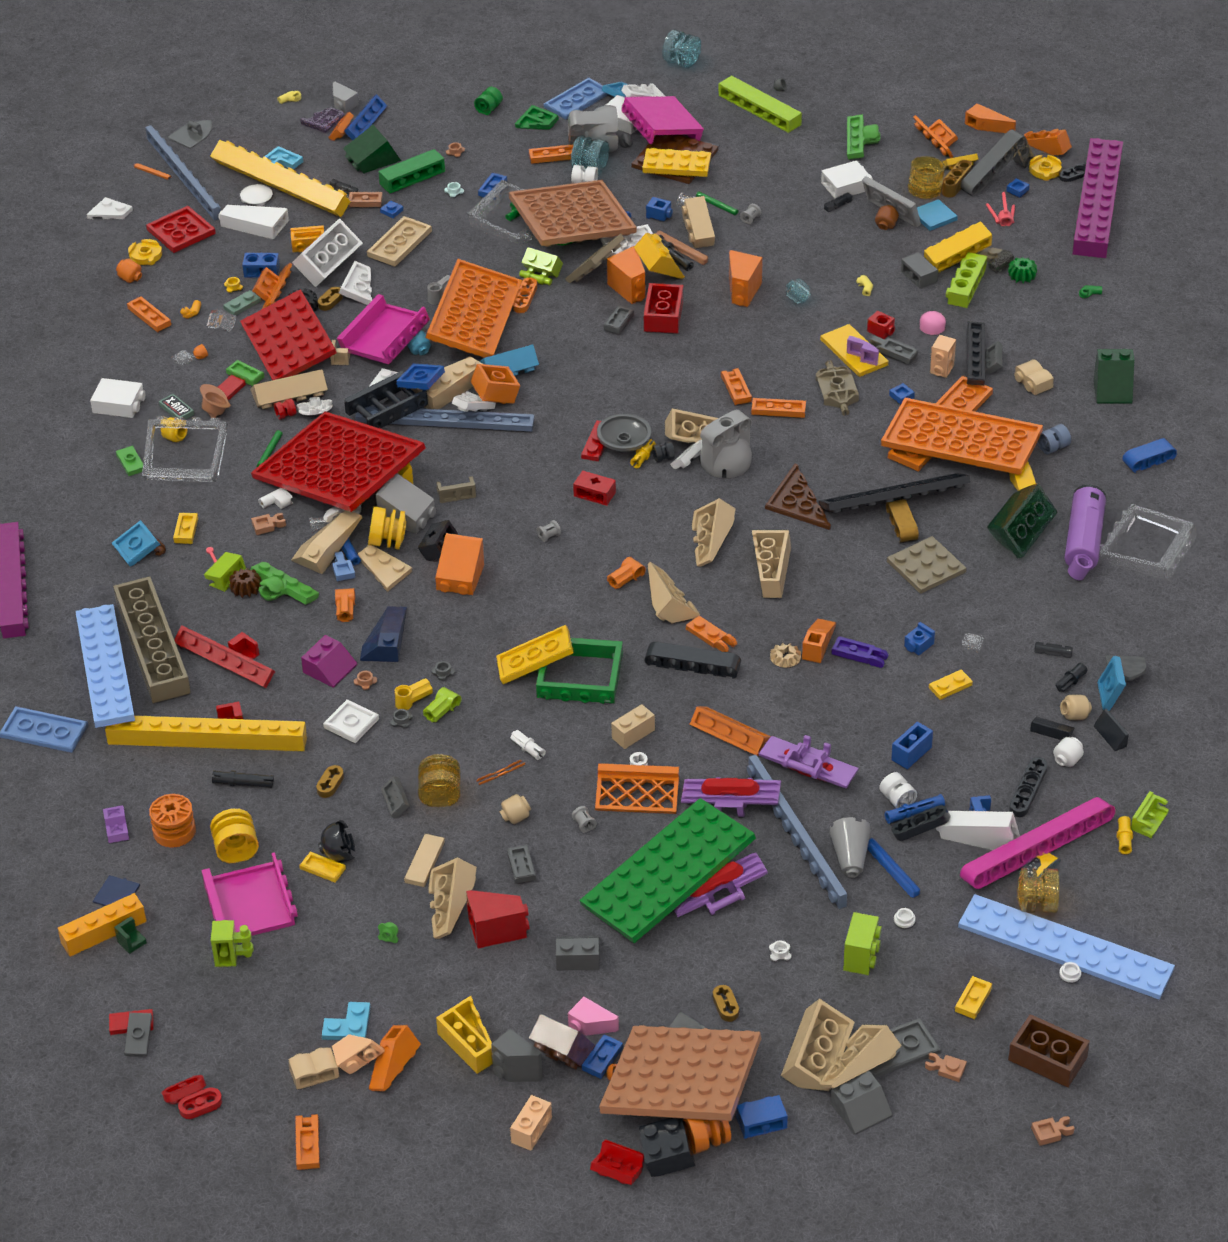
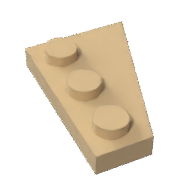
M368 545L358 553L361 562L372 572L387 592L412 572L411 566L373 545Z

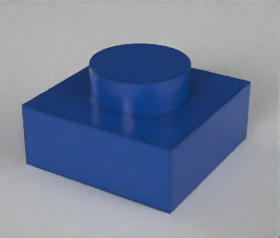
M1016 178L1007 185L1006 191L1021 197L1029 190L1030 184Z
M389 201L380 208V213L391 218L396 217L403 211V206L393 201Z
M904 383L890 389L889 396L899 404L903 402L904 398L913 399L915 392Z

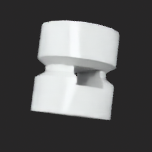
M573 166L572 184L598 180L597 167L588 166L585 169L584 166Z
M898 772L889 774L880 784V791L890 800L895 808H899L905 803L907 805L912 804L917 798L916 790Z

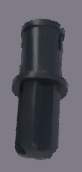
M1078 663L1071 671L1065 672L1064 677L1055 685L1057 690L1064 692L1072 684H1077L1078 679L1087 673V667L1083 663Z

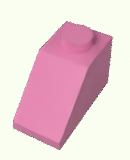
M583 997L568 1012V1026L585 1036L617 1032L619 1029L617 1015L586 997Z

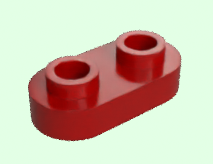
M196 1075L167 1087L162 1091L164 1101L176 1104L182 1098L203 1090L206 1086L204 1077Z
M206 1088L182 1098L178 1104L180 1115L185 1119H193L218 1109L222 1104L221 1092L216 1088Z

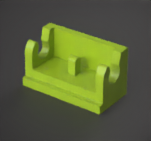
M225 552L204 574L206 579L215 582L209 586L225 592L229 588V579L233 572L240 571V568L246 569L242 555Z
M1149 791L1132 818L1131 830L1152 838L1169 812V809L1160 806L1158 803L1166 805L1168 801Z

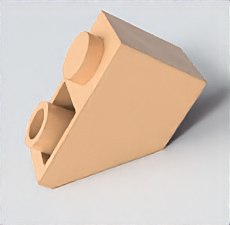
M350 1034L332 1046L337 1066L348 1074L356 1072L385 1052L384 1048L373 1040Z

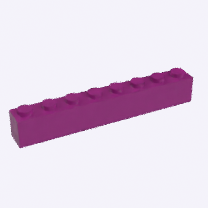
M18 522L0 524V628L3 639L26 636V629H29L28 617H25L28 616L27 604L24 605V603H28L27 592H24V590H27L26 579H23V577H26V568L22 566L26 565L25 554H22V552H25L24 541H21L25 538L24 531L19 528Z

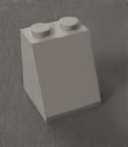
M398 473L389 479L376 494L377 507L386 508V517H390L394 509L396 510L395 518L399 519L400 511H405V530L416 534L420 529L425 528L429 518H433L436 513L434 499Z

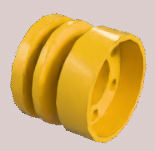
M374 506L368 545L380 546L382 540L387 539V548H390L391 540H395V549H400L406 528L405 511H400L398 519L395 518L396 510L393 509L391 516L386 517V508Z
M228 809L220 812L212 819L210 829L217 857L221 861L231 864L246 861L257 853L259 844L252 817L247 811Z

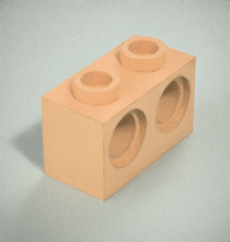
M939 335L932 346L931 374L947 378L954 367L956 339Z
M533 1095L530 1096L510 1127L511 1143L530 1151L533 1149L552 1119L550 1102Z

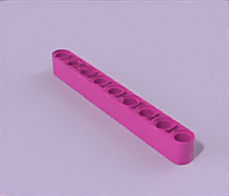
M1100 797L1093 798L967 863L961 869L960 877L975 889H980L1027 865L1037 855L1048 854L1109 822L1115 815V807Z

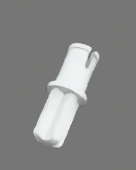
M519 730L512 732L511 740L518 744L523 752L527 751L536 760L542 758L539 754L545 755L546 751L534 743V739L528 738Z

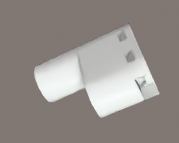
M279 488L259 498L258 501L263 508L275 503L280 509H283L293 504L291 501L293 497L287 490Z

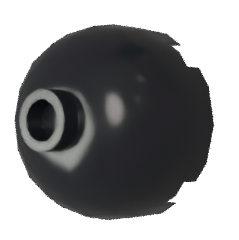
M343 820L329 824L322 831L321 842L318 844L320 852L325 854L328 859L336 862H347L355 858L351 855V850L355 852L353 836L351 833L347 834L345 829L348 826Z

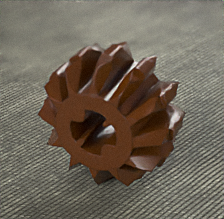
M240 568V571H234L229 579V587L235 597L240 595L243 598L247 595L250 598L251 593L257 595V591L261 587V577L255 569L249 570L247 568L243 570Z

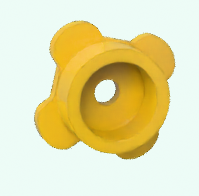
M230 277L224 283V286L227 287V292L243 289V285L240 284V280L237 277Z

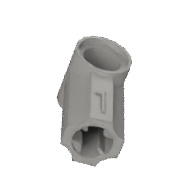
M446 275L438 282L428 284L427 296L430 304H439L449 281V275Z

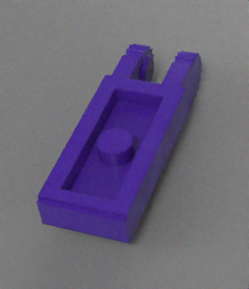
M840 636L837 638L831 652L832 655L866 664L869 663L871 666L879 668L884 666V660L888 658V653L884 649L882 650L874 645Z

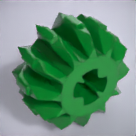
M1015 258L1009 264L1008 273L1011 280H1016V283L1022 281L1023 284L1025 281L1030 283L1031 280H1035L1037 265L1034 260L1029 258Z

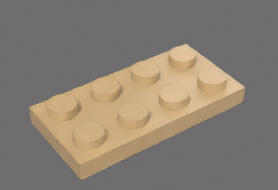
M403 216L367 251V257L396 267L432 232V226Z

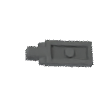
M873 336L870 339V344L876 347L880 353L904 363L910 364L918 356V349L891 338L881 339Z

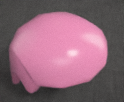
M928 311L921 316L920 330L925 334L937 335L945 330L946 319L941 313Z

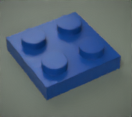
M413 363L396 381L397 386L406 389L428 390L445 373L444 366Z

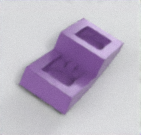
M853 336L848 337V354L861 357L860 362L878 365L879 350L862 339Z
M123 805L103 809L108 842L129 840Z

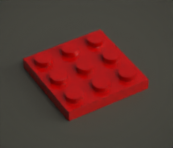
M189 206L146 224L147 231L173 253L216 234L215 228Z

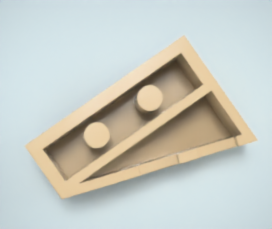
M705 197L685 199L684 206H682V214L689 233L690 243H693L694 248L714 246L715 235Z

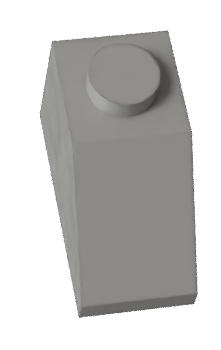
M333 82L334 107L338 111L347 113L359 105L358 92Z

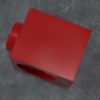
M877 311L868 318L867 332L885 339L895 331V318Z

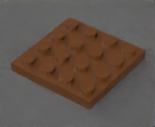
M656 135L653 143H649L631 164L632 168L643 171L647 148L711 152L712 159L718 151V146L683 135ZM655 174L686 184H690L696 177Z

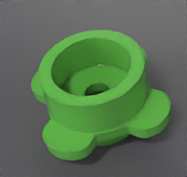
M391 922L380 923L378 926L380 930L378 939L397 943L398 927Z

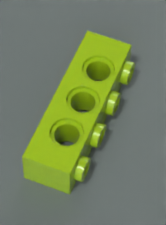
M968 252L966 257L962 258L960 268H957L955 278H952L951 286L946 291L948 304L968 308L987 268V256Z

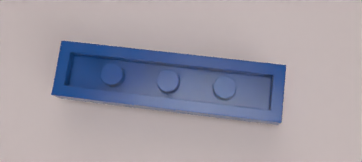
M376 94L344 132L354 140L373 124L387 105Z

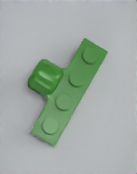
M863 114L847 117L848 159L864 157L865 144L869 145L880 142L878 125L864 126Z
M260 562L250 569H255L261 577L260 585L263 586L259 587V593L265 600L272 601L286 594L306 605L319 597V592L299 582L296 578L290 577L283 571L272 567L267 562Z

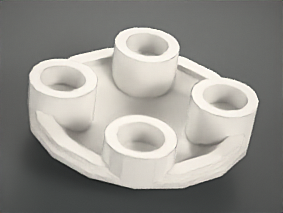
M260 184L245 187L240 193L243 203L257 206L265 205V202L271 199L273 195L272 190L268 186Z
M312 397L309 399V402L297 404V410L300 414L310 416L322 414L333 407L332 400H320V397Z

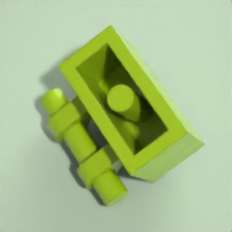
M527 247L521 263L528 270H521L519 276L524 277V279L534 278L541 285H551L552 279L548 278V276L557 278L563 262L558 256Z
M234 920L212 921L211 945L215 967L237 966V955H244L247 958L252 956L254 948L252 942H250L252 936L247 925L240 926V931L236 932Z

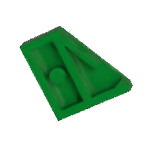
M532 105L515 123V127L523 129H551L559 118L557 114Z

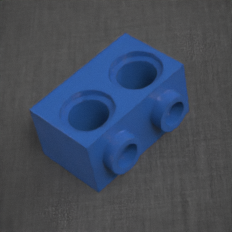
M245 253L243 260L244 277H259L262 270L266 267L278 276L280 267L279 253Z

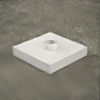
M346 700L323 723L325 729L356 743L379 720V714Z

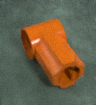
M627 557L619 569L607 576V581L610 586L619 589L632 579L637 580L638 577L644 576L646 568L632 557Z
M335 589L337 620L350 622L353 619L355 589Z

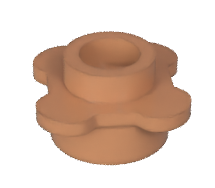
M451 143L446 154L459 157L465 151V148L460 143Z
M361 671L358 673L357 678L354 679V684L361 686L363 690H368L372 684L377 682V678L373 677L370 671Z

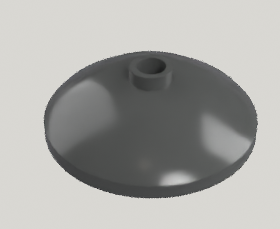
M616 414L601 421L597 428V437L604 446L611 450L630 452L643 447L649 442L651 428L644 419L638 416Z

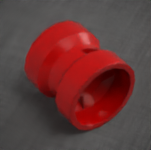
M292 398L286 399L282 403H274L275 414L280 416L279 420L284 419L288 415H297Z

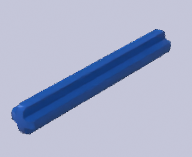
M871 838L867 850L910 897L918 896L920 888L878 842Z

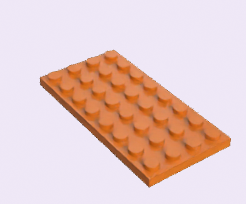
M457 259L427 331L426 338L433 342H439L449 347L481 356L482 358L493 356L522 280Z
M904 398L881 439V446L1021 475L1043 431V425Z

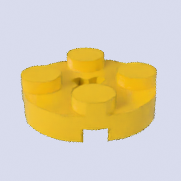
M1038 155L1030 160L1029 172L1044 181L1058 177L1062 171L1061 161L1057 157L1048 155L1047 158H1042V155Z
M144 239L141 240L142 243L136 244L134 242L128 248L129 258L139 265H153L162 257V248L155 240Z

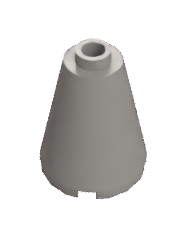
M854 817L836 820L833 822V826L829 827L842 873L847 877L855 878L863 872L871 833L870 823L862 819V822L856 821Z

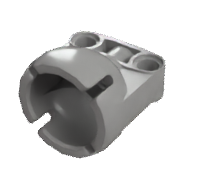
M604 105L596 108L594 111L574 110L569 113V145L577 144V147L594 146L604 152H614L618 149V136L616 135L618 131V116L616 106Z
M736 409L708 424L701 431V466L708 474L714 477L722 478V470L726 469V477L735 478L743 475L751 465L750 427L752 420L740 410Z

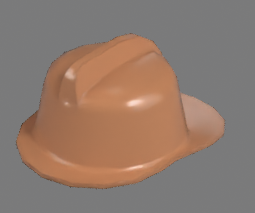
M210 384L201 385L202 409L209 413L212 419H215L217 415H222L225 409L231 405L221 389Z

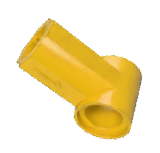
M425 678L410 686L400 685L396 687V708L408 710L414 702L432 694L433 688L430 682Z

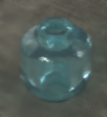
M800 278L795 281L791 279L786 285V288H788L786 295L796 304L800 302L803 304L811 295L810 286Z

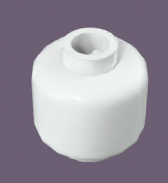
M1065 737L1053 751L1055 761L1059 765L1067 767L1074 766L1084 753L1082 743L1074 737Z

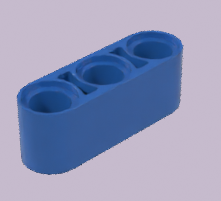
M1163 438L1128 450L1122 459L1136 473L1135 471L1150 468L1154 464L1158 465L1167 462L1166 460H1173L1177 455V450Z

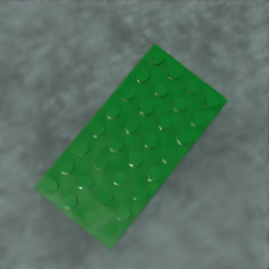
M699 798L579 901L588 911L635 943L756 839V836L752 831Z

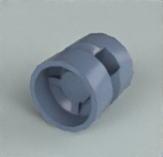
M1059 424L1042 431L1037 444L1047 455L1069 446L1071 435L1066 426Z

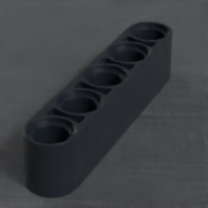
M651 642L644 659L648 666L656 665V667L667 669L670 667L675 668V670L687 672L689 670L706 675L709 673L713 674V676L732 677V679L737 677L741 664V658L734 653L662 642Z

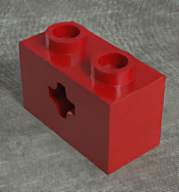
M582 470L573 483L574 497L607 506L616 493V480Z

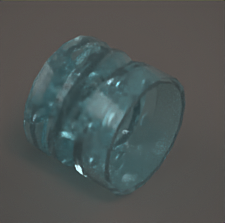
M675 29L671 30L663 45V59L690 69L699 58L701 40L697 36L686 35V33Z
M578 136L571 154L572 168L574 165L584 166L585 169L588 166L604 169L609 157L608 142L600 139H594L593 141L591 137Z

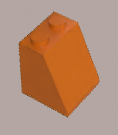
M634 246L607 258V284L631 304L640 302L645 298V270Z
M733 250L729 251V283L733 304L748 307L762 284V257Z
M446 533L435 577L436 590L454 592L461 595L474 594L484 567L483 538Z

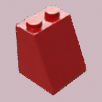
M473 890L466 891L468 919L477 949L527 938L526 930H530L526 916H529L527 904L522 903L520 896Z

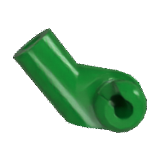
M511 202V212L505 215V218L509 221L520 216V213Z
M1085 285L1079 290L1081 298H1088L1092 294L1102 295V286Z

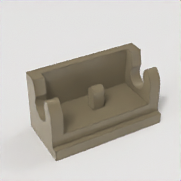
M469 477V483L444 487L441 486L440 482H436L440 503L476 498V487L473 477Z

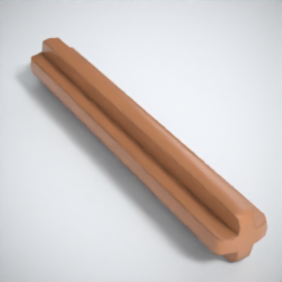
M662 231L655 233L662 235L667 242H671L674 248L685 256L702 265L708 262L707 255Z

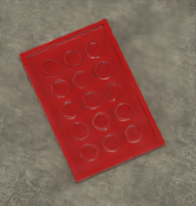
M301 289L240 321L272 380L295 376L337 354L334 345Z

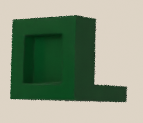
M132 917L127 918L114 927L117 942L129 954L147 943L146 938L136 929L135 920Z

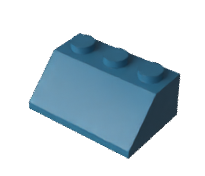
M533 345L486 357L479 361L486 365L507 366L514 376L519 375L518 372L522 370L525 373L534 371V367L539 365Z

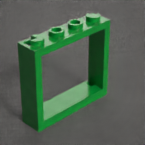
M571 638L573 654L569 656L614 659L609 686L544 682L548 665L539 668L536 683L537 698H546V700L560 699L563 701L574 700L584 703H615L623 656V641Z

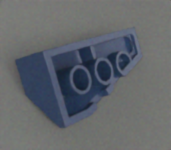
M387 607L364 642L360 661L399 662L407 607Z

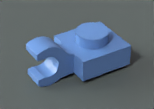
M342 551L336 552V563H332L336 580L342 581L355 578V571L351 560H345Z

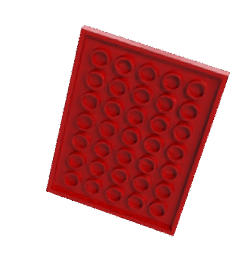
M325 411L253 470L251 474L256 480L352 512L426 448L424 442Z

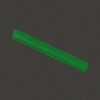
M700 191L696 193V197L704 196L706 202L730 214L736 215L739 212L737 209Z
M280 430L275 432L256 467L271 456L283 434Z

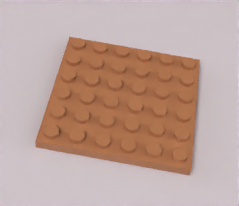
M603 180L509 192V199L541 246L566 244L575 241L582 242L589 239L597 240L604 237L612 238L620 233L627 236L637 231L636 225Z
M633 1026L600 1103V1113L732 1121L759 1047L761 1034L760 1032L749 1030L731 1031L728 1029L710 1030L707 1028Z

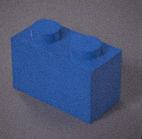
M916 722L892 743L891 760L908 770L932 748L933 730Z
M779 1095L765 1097L752 1102H744L736 1107V1118L744 1139L787 1128L788 1116Z

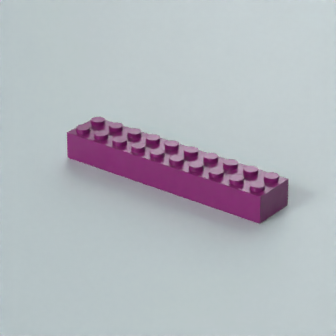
M1090 138L1072 255L1106 258L1123 141Z

